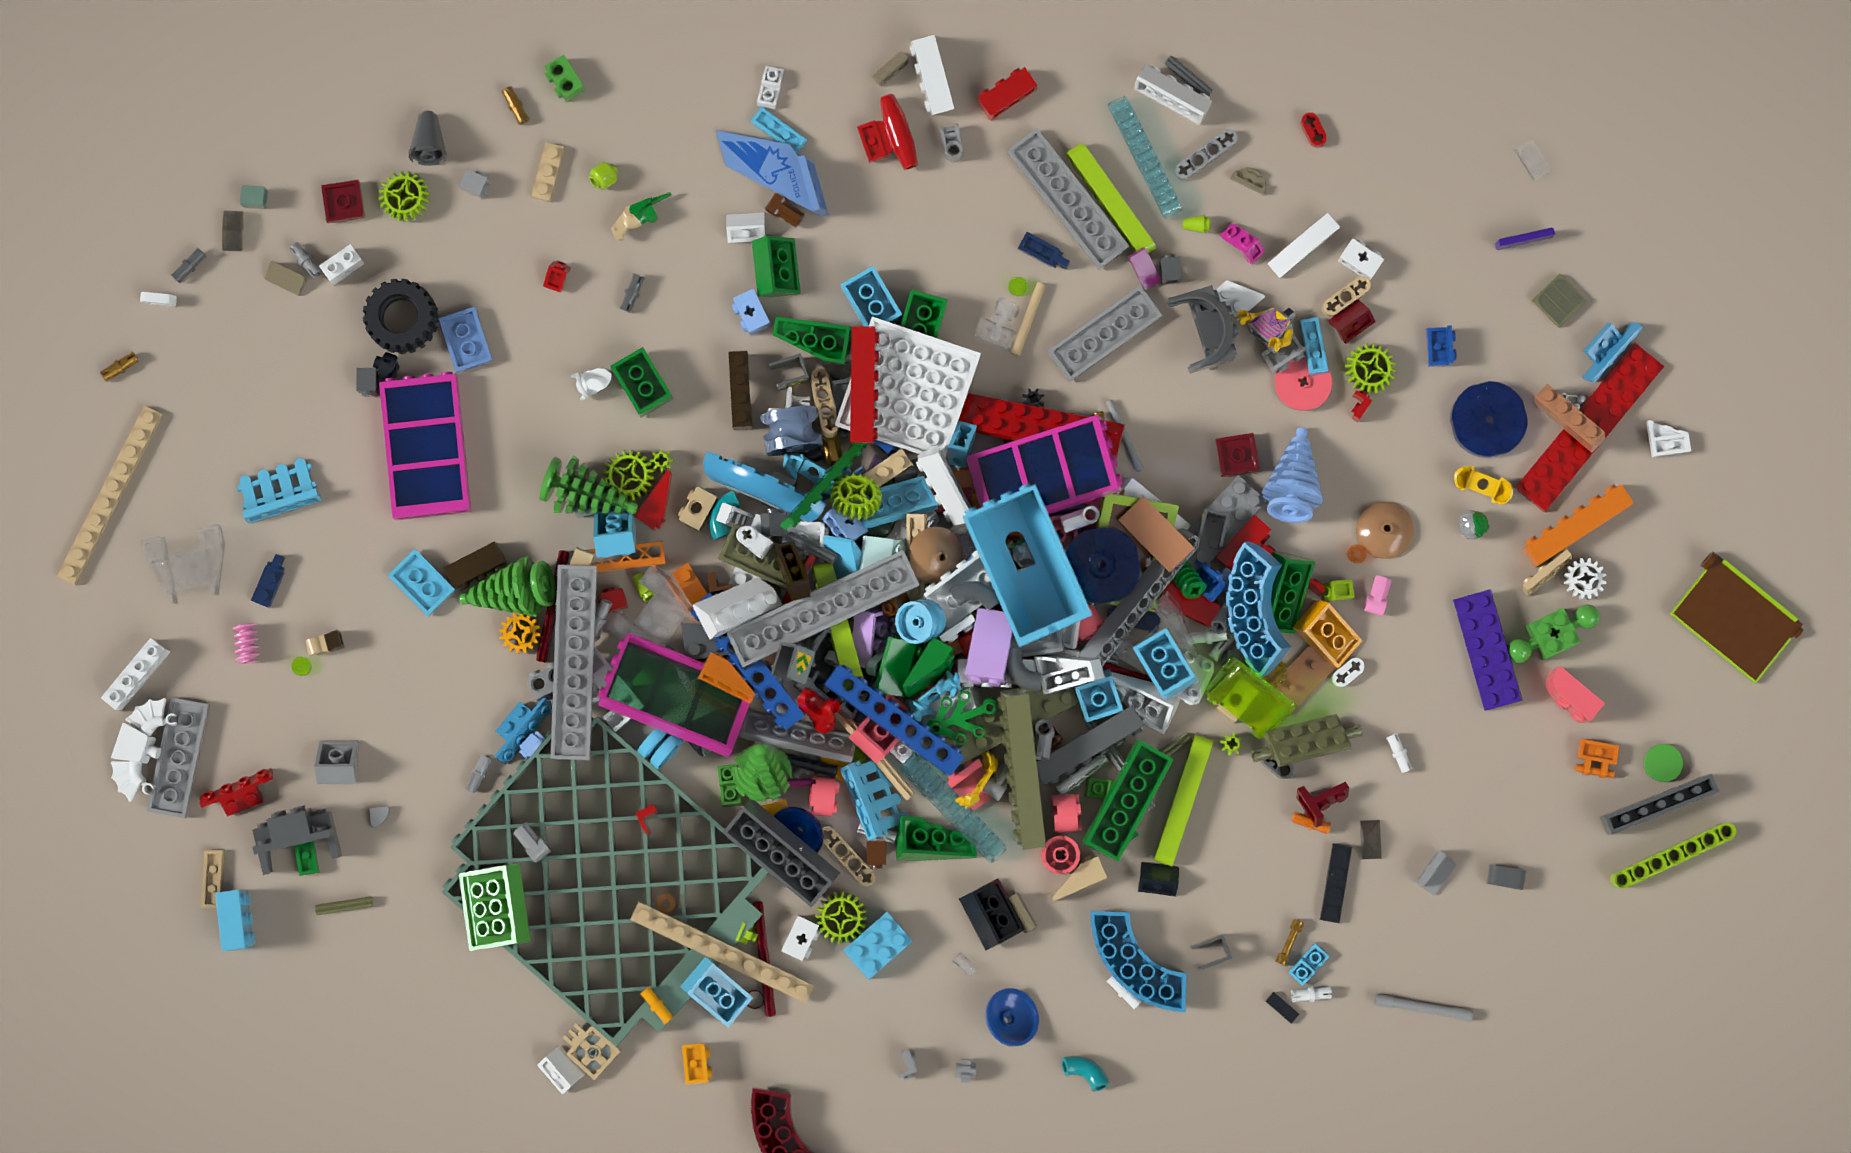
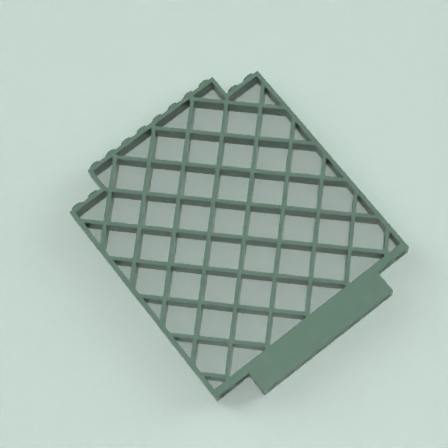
M596 716L595 719L592 718L591 731L598 724L603 727L604 750L590 751V756L604 755L606 784L578 786L577 760H571L572 786L544 788L543 759H551V754L541 753L551 743V732L548 731L544 735V742L526 762L523 760L516 767L518 771L514 776L509 775L503 782L505 786L500 791L497 789L491 795V802L488 805L484 804L477 813L479 815L476 819H470L464 826L466 830L462 834L458 833L451 841L453 845L450 848L461 856L467 864H461L456 870L457 875L453 880L449 878L444 883L443 887L445 889L442 893L464 912L463 902L460 901L462 896L456 897L450 892L460 881V873L468 872L473 865L475 866V871L481 870V865L508 863L509 865H515V862L533 861L530 857L514 858L513 829L519 828L523 824L512 823L511 795L539 793L540 822L528 823L529 826L541 827V838L547 844L546 826L574 825L576 854L548 856L547 854L540 860L543 863L544 891L524 892V896L544 895L546 925L528 926L529 930L546 929L548 959L527 960L520 954L519 943L513 944V947L511 945L503 947L616 1047L642 1018L659 1033L669 1023L664 1024L655 1011H651V1006L647 1001L641 1005L627 1023L625 1022L624 992L644 991L649 986L623 987V957L650 956L652 986L650 987L660 1000L663 999V1004L674 1016L691 998L680 986L700 962L706 957L717 967L720 965V962L686 946L682 950L655 951L654 931L649 929L650 952L622 954L620 923H633L634 921L619 919L618 889L646 888L647 906L653 908L652 887L680 885L682 915L670 917L682 919V922L687 925V919L717 917V920L705 933L735 947L739 943L736 941V937L742 923L744 922L746 925L739 941L746 931H749L763 915L746 898L769 872L762 867L753 877L752 857L746 853L748 877L719 878L717 849L739 846L734 842L731 844H717L716 828L721 832L725 828ZM609 733L627 749L610 750ZM632 753L639 759L640 782L612 783L610 754ZM537 759L538 789L509 790ZM644 764L662 780L645 781ZM668 784L675 792L676 813L656 814L647 818L646 822L648 824V819L676 818L678 847L649 849V836L643 831V850L616 851L614 822L638 820L637 816L614 817L612 788L640 786L641 809L647 807L646 786ZM606 789L608 818L580 820L578 790ZM572 791L574 820L546 822L545 793ZM505 795L506 825L478 827L479 823ZM680 796L698 812L681 813ZM704 816L710 821L712 845L683 847L681 817ZM608 822L610 852L582 854L580 824ZM507 829L508 859L481 861L479 831ZM472 831L474 861L459 848ZM712 849L714 879L685 881L683 851ZM678 851L680 881L651 883L650 853ZM644 854L646 884L618 885L616 856ZM610 856L612 886L584 888L582 858ZM576 858L578 888L550 890L548 860ZM749 881L745 888L721 913L719 882ZM714 883L716 913L687 915L685 885ZM612 890L614 920L586 922L584 892ZM578 892L580 922L552 924L550 894ZM614 924L616 954L588 956L586 926ZM580 926L582 956L554 958L552 928ZM686 954L658 986L656 955ZM616 958L618 988L590 990L588 960ZM582 960L584 990L563 992L555 985L554 962ZM548 963L549 979L533 964ZM618 992L620 1022L599 1024L591 1017L590 994ZM584 995L585 1011L569 996ZM621 1027V1030L615 1036H612L605 1028Z

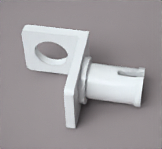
M792 387L787 388L786 408L810 406V396H793ZM769 408L767 413L780 408Z

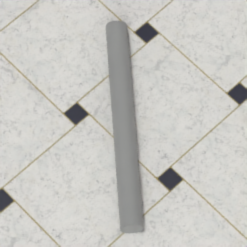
M1113 400L1107 401L1106 405L1114 422L1123 424ZM1125 428L1122 440L1138 472L1143 470L1144 467Z

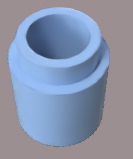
M537 731L534 734L531 733L519 746L521 748L519 753L528 760L544 742L545 738Z

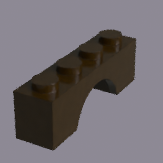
M730 351L728 354L732 428L734 431L753 430L748 351Z

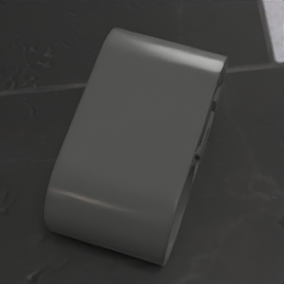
M1261 760V763L1280 779L1290 778L1294 773L1292 764L1286 765L1289 768V773L1284 776L1280 773L1278 764L1274 769L1275 763L1273 761Z
M1490 864L1487 884L1523 890L1526 871Z

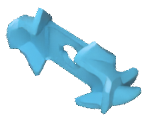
M785 453L783 467L794 480L797 479V473H800L813 482L818 483L828 471L805 457L804 454H792L789 456L788 453ZM809 467L816 468L819 476L811 475ZM832 487L826 493L822 492L821 494L830 495Z
M946 671L947 680L940 679L936 686L918 700L908 701L911 710L906 711L915 716V721H921L922 717L935 714V711L929 708L930 704L947 691H950L951 699L955 698L958 690H962L958 672H955V676H953L950 671ZM938 692L935 696L929 697L931 694Z

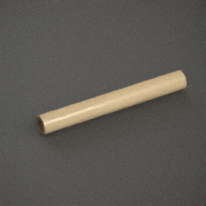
M1037 282L1012 348L1011 354L1015 356H1020L1038 309L1046 287L1042 283Z

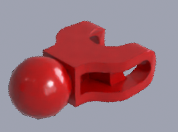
M804 687L797 700L799 709L809 717L816 731L823 734L831 732L836 725L835 713L841 709L839 701L831 697L829 701L817 696L814 690Z

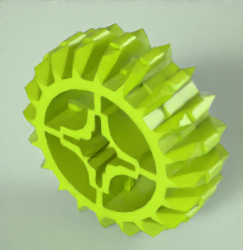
M400 171V176H397L396 173H393L394 178L392 180L390 177L386 178L389 182L388 184L382 182L381 185L385 189H379V193L383 195L378 197L379 201L382 202L380 207L382 209L386 208L384 213L386 215L390 214L391 219L397 216L398 222H401L403 217L405 222H409L410 216L413 220H416L415 214L422 216L420 210L426 211L427 207L424 204L430 203L429 199L426 198L430 196V193L426 191L429 187L427 184H424L423 178L419 179L418 174L412 176V173L408 171L405 176L404 172ZM402 183L400 189L393 190L397 185ZM410 183L418 188L419 196L411 193ZM406 193L409 197L402 200L400 196ZM390 197L398 200V209L391 206ZM416 203L412 208L406 210L409 204Z
M1367 343L1363 345V349L1357 346V352L1352 350L1350 352L1352 357H1347L1346 359L1351 364H1345V368L1350 369V371L1345 372V376L1351 375L1348 383L1354 381L1355 384L1352 387L1355 389L1357 386H1360L1359 392L1363 391L1364 388L1368 395L1371 389L1374 394L1378 393V388L1383 392L1385 390L1384 385L1389 387L1391 385L1389 380L1393 381L1395 379L1391 374L1396 373L1397 370L1391 367L1395 366L1396 362H1390L1394 356L1389 355L1387 357L1386 354L1389 350L1385 349L1382 352V345H1379L1377 349H1375V343H1372L1370 348ZM1363 355H1373L1370 361L1357 360ZM1379 358L1385 365V372L1378 366ZM1373 363L1372 366L1374 367L1373 369H1375V370H1373V371L1368 375V371H1367V370H1368L1369 368H1366V367H1369V365H1371V364ZM1356 366H1358V369L1362 370L1363 372L1362 379L1358 376L1356 372ZM1371 376L1383 377L1377 383H1368Z
M623 450V456L616 452L617 459L614 460L613 457H610L612 465L606 463L605 466L609 470H603V474L609 475L604 478L610 482L607 484V489H610L613 485L618 490L616 497L619 498L620 494L624 493L627 496V500L628 496H630L631 500L635 501L634 495L637 494L641 499L642 495L640 492L643 490L647 494L648 491L645 487L652 488L653 486L648 480H655L653 476H649V474L655 472L654 469H648L652 466V463H645L648 459L647 456H643L640 459L641 452H637L636 456H634V450H630L629 455H627L626 450ZM624 461H632L626 468L617 467ZM638 463L644 469L643 479L636 475ZM631 471L635 478L632 477L626 480V476L623 473ZM614 472L622 476L620 488L615 485ZM631 483L640 484L633 490H625Z
M852 473L851 476L845 474L843 478L839 477L837 481H834L830 490L832 508L836 509L837 514L843 513V518L846 516L850 517V520L857 518L859 521L861 517L867 520L868 516L873 517L875 512L879 510L882 502V493L879 485L875 484V479L869 480V476L862 477L861 473L858 476Z
M841 891V897H838L837 892H833L834 899L827 895L826 898L829 902L826 903L821 900L820 903L824 905V908L817 907V910L822 911L821 915H815V918H821V921L816 922V924L823 925V928L819 930L820 933L826 930L827 933L824 935V938L826 939L829 935H832L831 942H834L835 937H837L838 944L842 943V938H845L846 943H849V936L855 940V932L859 935L862 934L858 928H866L865 924H861V920H868L867 917H862L861 915L866 913L867 910L860 911V907L864 903L861 902L857 905L856 902L859 898L856 896L854 900H851L852 893H849L847 898H845L844 891ZM839 901L837 913L826 914L829 906ZM845 902L850 903L856 909L857 915L846 913ZM842 907L844 915L852 917V919L843 920L842 927L840 928L839 920L831 918V916L839 915ZM825 920H834L838 926V933L831 931ZM857 921L856 926L850 932L843 934L846 922Z

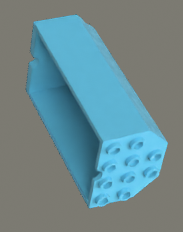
M1028 483L1019 487V492L1013 494L1010 491L1001 495V500L997 502L991 499L983 503V507L978 510L976 507L965 511L966 515L963 516L964 522L1019 647L1092 616L1035 485L1031 486ZM1020 532L1024 536L1036 564L1017 571L1006 545V537L1009 533Z

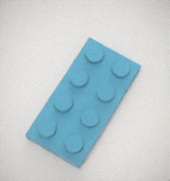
M920 476L881 487L882 502L879 510L875 512L873 517L868 516L867 520L861 517L865 529L904 519L908 513L922 514L938 509V503L928 487L925 477Z

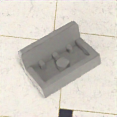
M1293 334L1289 346L1280 348L1276 354L1267 349L1261 353V357L1273 374L1277 371L1281 373L1289 367L1288 364L1294 360L1296 363L1305 357L1306 348L1305 346L1302 347Z

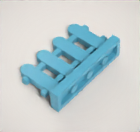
M298 458L294 463L295 468L291 470L285 464H279L276 468L277 474L270 476L267 470L259 471V480L252 481L247 475L242 476L239 480L240 486H237L239 492L242 491L245 501L244 504H241L243 510H245L242 511L244 519L248 523H253L322 501L320 493L315 488L317 487L316 482L311 481L309 470L312 469L311 464H307L304 459ZM297 474L300 486L294 488L291 476ZM279 480L282 492L275 494L272 482ZM254 487H261L263 498H256Z
M872 759L864 764H861L860 761L854 762L840 769L868 841L887 834V829L899 826L901 816H908L905 811L898 812L896 805L901 803V796L898 793L891 794L889 787L893 786V784L884 776ZM876 772L878 779L868 782L866 775ZM883 790L885 797L875 800L873 793ZM890 808L892 815L882 818L880 811Z

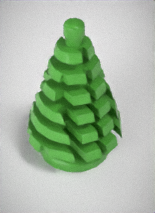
M572 456V459H570L566 466V469H568L567 473L563 474L562 477L559 476L562 461L557 457L552 459L542 483L539 499L547 502L552 496L554 489L558 488L556 493L558 500L554 501L553 513H561L566 505L565 512L572 514L577 507L578 500H580L578 514H584L590 503L592 507L590 514H597L602 503L604 504L602 514H609L612 507H615L614 514H621L623 510L631 514L637 512V503L626 501L627 496L624 493H621L619 498L616 497L618 490L615 486L612 485L608 494L606 493L608 481L603 477L596 489L598 473L594 470L589 474L590 477L587 481L585 477L589 472V467L582 463L579 468V459L576 456Z
M524 556L516 563L513 562L508 565L507 568H502L497 574L491 575L490 579L479 582L478 586L475 585L470 588L469 593L460 594L459 601L462 605L471 603L476 607L483 606V608H491L498 611L504 610L508 613L515 612L520 615L525 614L536 617L540 613L541 607L552 606L555 602V578L551 568L545 561L534 563L531 558Z
M765 743L751 745L744 749V752H740L734 760L739 765L738 768L732 766L733 782L737 785L736 790L743 797L747 795L750 800L766 802L765 800L767 799L775 800L781 797V790L784 793L787 791L790 784L785 773L792 779L791 764L785 752Z

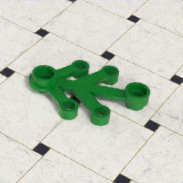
M962 690L959 693V700L952 716L944 719L947 709L952 707L953 701L948 696L943 697L937 716L931 718L927 722V726L931 728L930 732L935 736L937 733L939 735L944 734L955 739L956 743L960 745L965 744L967 741L966 733L956 732L948 727L956 725L973 732L975 737L981 738L985 734V728L982 725H975L965 720L983 713L994 714L998 709V702L994 698H986L983 705L962 713L966 702L971 697L968 690ZM966 693L968 698L963 699L961 694ZM948 700L950 702V705L945 706L943 704V701ZM988 704H991L994 708L992 710H988L986 706ZM937 724L940 729L934 730L932 726ZM976 729H982L983 733L977 734ZM958 736H964L965 740H958Z

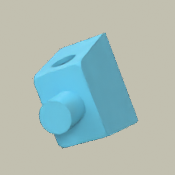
M958 421L948 447L949 464L954 465L956 468L967 467L966 456L972 455L977 425ZM962 438H967L965 439V444L961 443Z

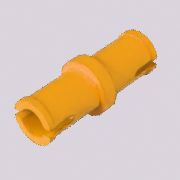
M650 986L640 993L651 1006V1011H655L664 1024L674 1017L663 1004V999L660 1000Z

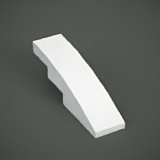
M1327 213L1273 258L1268 265L1281 278L1340 228L1339 224Z

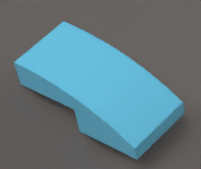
M1315 942L1288 973L1303 986L1330 955Z

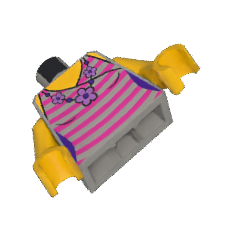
M1288 307L1282 313L1275 308L1256 313H1248L1245 310L1238 311L1236 319H1241L1240 324L1245 325L1248 322L1250 333L1274 354L1280 348L1291 344L1294 330L1290 320L1296 316L1291 308Z

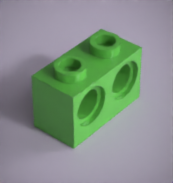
M565 55L545 65L547 72L544 74L550 83L554 82L557 88L554 90L560 99L563 97L567 102L585 91L583 84ZM562 68L563 72L560 75H555V69ZM566 84L573 85V88L569 91L563 89Z

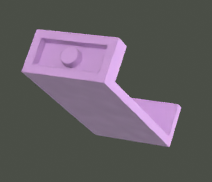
M981 608L977 610L965 670V676L971 683L981 684V682H985L994 687L1006 685L1004 675L1013 632L1003 611H987V609Z

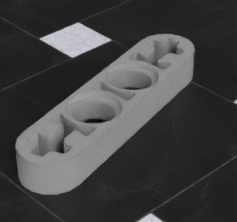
M1232 129L1224 130L1178 163L1174 171L1176 178L1181 181L1189 179L1233 147L1237 141L1236 132ZM1226 134H1227V136L1232 135V136H1233L1232 142L1226 141V142L1223 144V146L1225 147V148L1223 149V148H1222V145H1221V142L1224 141V139H1225V137H1226L1225 135H1226ZM1216 145L1219 148V152L1211 154L1208 151V147ZM1201 156L1204 162L1201 165H1196L1193 162V158ZM1189 161L1192 168L1187 170V175H1180V167L1185 169L1188 167L1189 164L1187 162Z

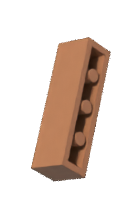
M1548 383L1534 397L1537 407L1591 453L1605 440V432Z

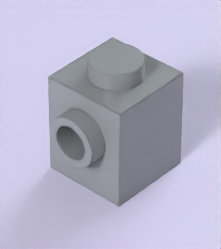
M466 169L459 187L461 190L482 199L484 195L488 194L491 185L485 173Z

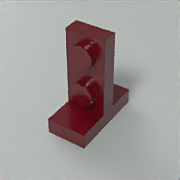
M1345 781L1311 797L1305 786L1297 789L1296 798L1317 828L1323 825L1324 815L1321 811L1328 809L1337 802L1345 801L1349 795L1350 787Z

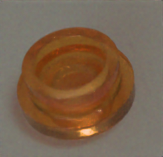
M1353 545L1347 552L1348 559L1354 564L1362 563L1367 556L1365 548L1361 545ZM1354 551H1359L1360 557H1355Z
M664 893L657 898L656 906L659 911L669 913L675 908L676 901L671 894ZM665 899L669 900L670 902L668 907L663 906V901Z

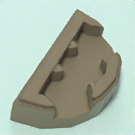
M1246 167L1235 171L1230 177L1231 180L1262 195L1265 194L1266 184L1263 175L1254 168Z

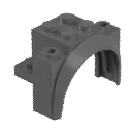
M1212 285L1170 297L1167 300L1169 308L1189 303L1206 357L1203 360L1190 364L1188 367L1189 374L1208 368L1209 370L1217 369L1219 365L1233 361L1235 355H1237L1234 341L1237 338L1238 329L1235 323L1232 324L1231 316L1233 314L1230 305L1227 306L1225 301H1219L1217 289L1214 290Z
M305 805L291 809L289 813H286V810L277 811L271 814V818L267 819V822L257 824L258 828L252 830L256 843L252 848L254 855L258 854L263 875L273 872L271 851L326 838L330 846L332 859L342 856L332 811L326 812V809L312 812L311 807L305 809Z

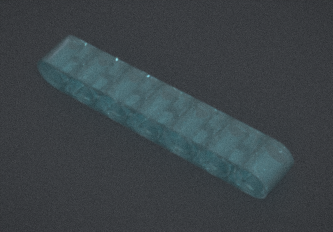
M1123 96L1108 103L1109 110L1164 219L1183 211L1128 98Z
M913 754L900 767L903 774L987 861L994 863L1007 850L1004 842L971 808L965 809V806H960L959 803L955 802V797L959 796L921 756Z

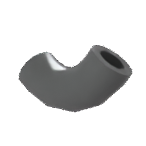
M965 581L949 590L960 606L967 601L976 600L981 602L988 611L999 603L994 589L980 581Z
M1010 648L1005 670L1009 678L1021 688L1039 692L1042 681L1041 672L1027 669L1022 662V651Z

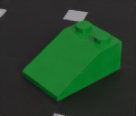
M932 637L902 685L905 697H912L944 677L946 671L951 672L956 661L952 647Z

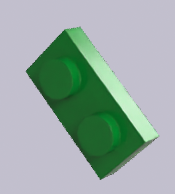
M315 841L294 845L299 876L320 873Z

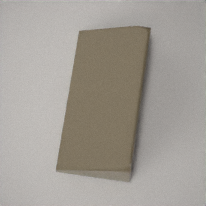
M901 52L898 53L872 76L873 79L880 86H883L909 63V57Z
M274 261L270 262L265 280L298 296L308 280L305 276Z
M1014 894L1009 900L1025 929L1023 932L1028 933L1035 929L1037 924L1020 895Z

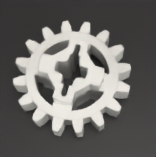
M1581 558L1579 559V564L1576 561L1572 562L1573 567L1568 566L1566 569L1569 573L1564 574V577L1568 578L1564 582L1566 585L1569 584L1567 592L1572 590V596L1575 597L1578 594L1579 600H1582L1584 596L1589 600L1591 599V594L1597 597V591L1602 592L1604 590L1601 585L1606 584V581L1602 580L1606 576L1604 573L1601 574L1603 566L1598 568V562L1595 561L1592 564L1591 558H1588L1586 562ZM1588 567L1591 568L1595 573L1589 571ZM1578 568L1577 576L1573 577L1575 570ZM1583 576L1591 578L1587 582L1579 580ZM1594 581H1597L1596 586H1595L1594 589L1592 590V584H1593V582H1594ZM1575 585L1581 587L1582 591L1579 590Z

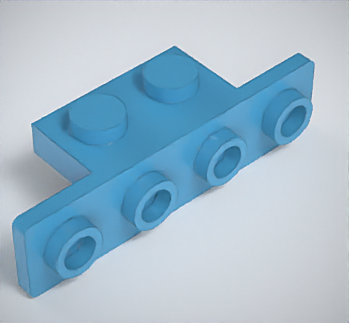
M1631 322L1620 334L1613 324L1607 323L1583 350L1594 364L1582 378L1593 383L1600 379L1602 373L1614 363L1617 356L1625 351L1627 345L1639 335L1643 326L1639 323Z
M543 697L531 711L522 702H519L496 730L506 742L495 754V757L504 764H508L520 749L519 746L539 727L546 716L551 713L553 703L546 697Z

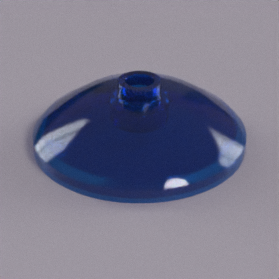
M786 807L774 814L778 821L815 852L818 853L824 841L823 829L812 813L799 807Z

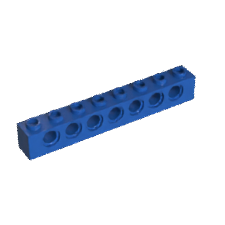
M708 593L698 602L705 600L709 597H712L711 593ZM694 610V611L691 612V613H692V615L695 617V619L699 622L700 620H699V618H698V616H697V614H696V612H695V610ZM728 635L726 637H715L717 640L715 645L721 652L726 651L729 655L727 660L733 667L737 666L740 669V676L745 682L749 681L753 686L751 689L755 693L756 698L761 697L764 700L763 707L769 714L771 712L774 713L777 717L774 721L780 729L783 727L786 730L805 716L776 677L771 675V671L762 659L752 663L751 667L744 668L737 654L729 649L731 641ZM757 672L764 675L763 682L759 684L753 680V676ZM774 688L776 696L773 699H768L765 696L766 689ZM780 703H785L788 706V711L785 714L777 712V706Z
M843 664L842 667L837 665L823 685L947 776H951L964 759L959 748L954 745L952 747L947 745L944 737L938 733L936 736L932 734L929 726L923 722L917 723L914 720V715L908 711L902 712L898 709L900 705L892 699L887 701L883 698L884 693L877 688L872 690L867 686L868 682L860 676L858 678L851 674L853 671ZM846 679H850L853 683V687L850 690H846L843 687V682ZM863 690L868 693V699L865 702L859 699V693ZM877 702H881L884 705L882 713L875 711L874 707ZM894 713L900 718L899 723L896 725L890 721V717ZM909 725L915 728L913 736H908L906 733V728ZM926 736L931 740V744L927 748L923 747L921 743L922 739ZM940 748L946 751L944 759H940L937 756V751Z

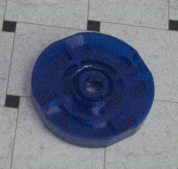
M1494 381L1472 385L1465 389L1455 400L1450 413V423L1456 442L1468 453L1481 458H1492L1512 451L1523 439L1528 425V418L1521 397L1509 386ZM1487 416H1492L1493 421L1491 423L1486 421Z
M1101 526L1084 530L1073 538L1066 549V557L1085 600L1090 603L1104 604L1121 600L1133 590L1139 579L1141 564L1137 547L1127 534L1116 528ZM1100 561L1106 563L1104 568L1099 567L1098 563Z

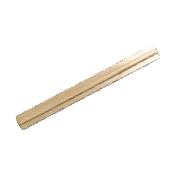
M838 712L835 713V717L851 735L858 725L853 719H845ZM885 757L876 764L906 800L914 796L915 792Z

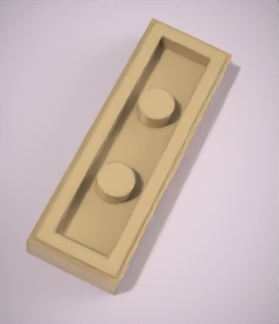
M204 850L201 908H217L215 893L223 892L225 850Z

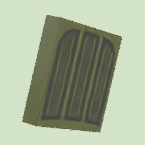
M1559 274L1532 301L1559 327L1587 300Z

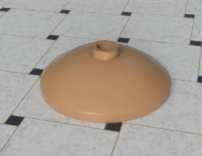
M1378 502L1370 505L1362 512L1357 521L1356 535L1359 544L1368 554L1380 559H1390L1399 556L1410 546L1414 536V526L1410 515L1404 508L1392 502ZM1385 525L1390 527L1389 532L1384 531Z
M929 527L922 530L913 539L908 552V561L916 578L924 583L932 584L934 582L937 585L942 581L941 576L948 571L953 573L958 569L956 565L962 561V547L958 538L950 530L942 527ZM941 554L943 555L942 560L939 559Z

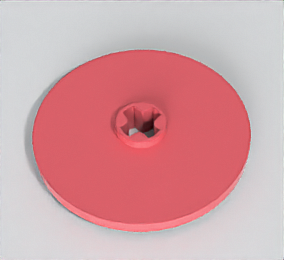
M1306 355L1296 363L1294 360L1288 364L1289 367L1283 372L1279 373L1277 371L1275 390L1279 399L1289 408L1298 411L1313 410L1321 406L1330 395L1332 388L1330 371L1309 376ZM1306 379V383L1308 385H1304V387H1301L1300 382L1298 381Z

